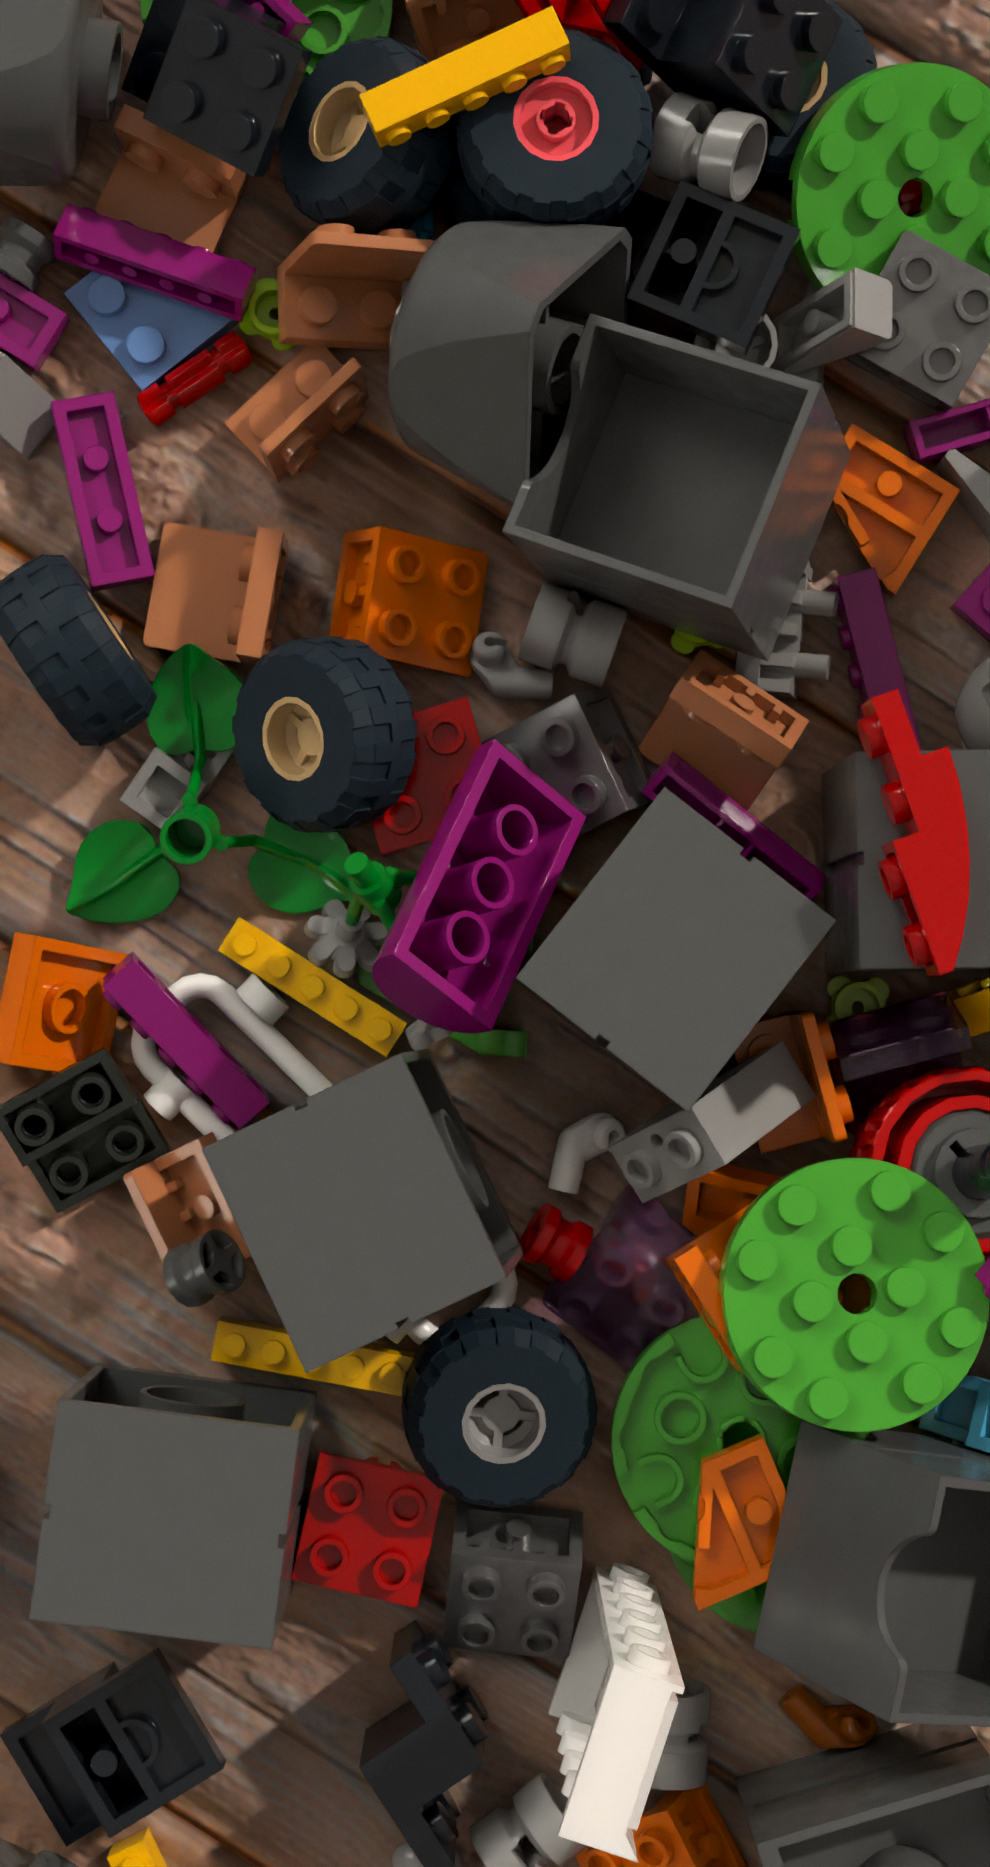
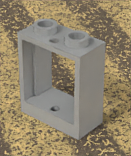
M780 1041L718 1073L688 1112L670 1103L608 1148L643 1204L728 1164L814 1099L816 1095L783 1041Z

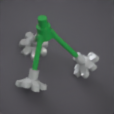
M356 852L351 854L345 860L343 866L345 873L350 877L349 887L352 898L349 907L345 909L343 903L338 899L331 900L322 908L323 916H311L304 927L305 935L318 940L307 953L309 961L314 966L321 967L331 959L334 960L333 972L340 978L352 977L356 962L364 971L372 972V966L379 954L374 946L383 945L387 932L389 933L396 918L394 909L401 901V888L404 885L412 884L418 870H401L390 866L384 867L377 861H370L364 853ZM371 914L379 916L382 923L369 922ZM419 1019L408 1026L405 1031L409 1044L414 1050L426 1049L433 1041L443 1040L453 1033V1031L438 1028Z

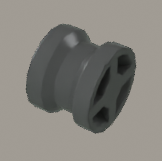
M6 215L0 224V273L35 294L40 285L38 276L44 265L54 263L56 259L54 244L31 226L12 216Z
M210 1230L196 1237L193 1243L184 1242L168 1250L163 1261L164 1280L170 1293L179 1303L187 1307H198L212 1300L215 1295H226L238 1289L245 1279L246 1267L243 1254L233 1238L221 1230Z

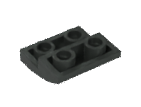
M105 1047L0 1104V1130L21 1165L23 1167L29 1166L57 1214L121 1179L124 1174L169 1152V1144Z

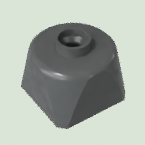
M0 0V186L65 184L77 171L85 148L91 119L103 122L111 121L116 105L121 74L123 28L121 21L102 18L103 0Z
M467 221L454 225L436 239L421 258L409 281L405 294L395 313L390 333L388 367L389 403L393 421L406 446L427 460L513 506L522 482L525 479L535 477L541 472L551 458L562 434L571 398V360L590 313L627 324L628 306L626 297L629 293L632 238L625 227L602 225L545 224L530 221Z

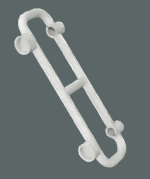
M204 973L183 976L168 987L185 1006L192 1000L199 998L207 999L214 1003L309 1097L333 1086L273 1026L290 1008V1005L270 983L256 974L252 973L237 990L220 977ZM133 1028L130 1044L133 1061L142 1075L152 1084L144 1094L147 1102L169 1121L180 1112L203 1135L213 1132L217 1141L235 1133L236 1131L229 1124L224 1123L212 1107L190 1088L185 1081V1077L170 1067L159 1056L156 1050V1042L150 1036L147 1039L142 1038ZM510 1220V1222H511V1224H512V1226H513V1228H514V1230H515V1232H516V1231L518 1230V1228H517V1227L515 1226V1224ZM515 1267L506 1279L492 1285L491 1293L477 1309L484 1307L507 1308L513 1305L518 1288ZM426 1317L410 1323L408 1319L397 1331L386 1335V1337L398 1344L408 1335L420 1346L438 1328Z

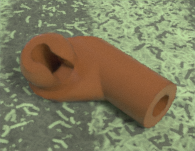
M802 1683L793 1686L787 1691L778 1704L814 1745L821 1749L861 1747L874 1738L877 1732V1720L874 1714L852 1704L822 1706Z

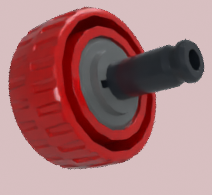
M976 1066L950 1067L915 1076L887 1092L883 1099L872 1106L868 1111L866 1120L859 1125L854 1135L855 1142L853 1148L849 1151L848 1158H868L889 1162L904 1167L934 1184L950 1198L964 1215L978 1239L986 1262L990 1257V1071Z

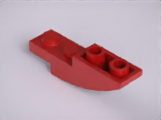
M895 689L872 697L861 706L865 718L857 720V729L867 756L871 760L879 757L888 784L880 787L887 815L894 826L903 823L907 835L881 846L886 859L877 862L879 875L889 899L894 901L900 898L909 925L901 928V934L912 964L915 967L924 964L928 976H937L954 971L964 934L970 878L967 819L960 782L949 746L921 755L899 690Z

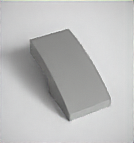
M235 746L223 752H214L206 749V764L197 796L198 804L235 755L233 750L236 749ZM154 747L119 800L161 829L165 821L183 806L182 797L186 794L194 762V750L182 755H170L160 748Z

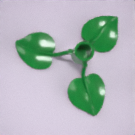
M188 643L183 645L162 665L152 684L158 697L150 712V716L146 718L150 735L158 748L170 755H182L194 750V762L186 794L182 797L183 806L176 810L163 824L159 837L160 845L157 847L152 833L145 826L135 821L111 820L94 828L85 837L76 855L66 911L73 916L102 923H129L151 918L161 913L172 903L181 886V876L178 869L164 856H167L176 863L189 865L201 861L213 848L225 851L228 848L249 846L258 848L249 861V881L257 897L269 907L285 913L298 914L321 909L331 900L350 901L352 898L349 887L350 877L345 873L343 866L345 860L352 853L339 831L304 833L292 830V827L278 822L270 816L266 824L264 838L255 834L224 836L221 834V826L217 815L207 806L198 804L197 796L206 764V749L214 752H223L235 746L232 720L237 710L238 703L236 699L243 683L228 667L196 644Z

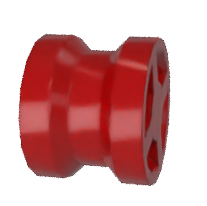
M546 1202L536 1211L521 1237L520 1243L525 1253L520 1260L529 1265L539 1262L548 1267L551 1277L564 1283L574 1275L585 1258L593 1238V1227L581 1220L570 1222L564 1219L558 1207Z

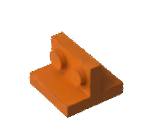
M15 932L0 1001V1063L60 1072L103 1047L110 1054L118 1011L102 995L105 991L102 987L103 977L129 954Z

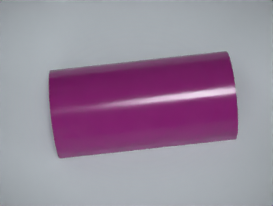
M495 739L482 744L475 751L372 966V977L376 986L393 1004L425 1023L459 1033L472 1034L492 1030L586 819L584 814Z

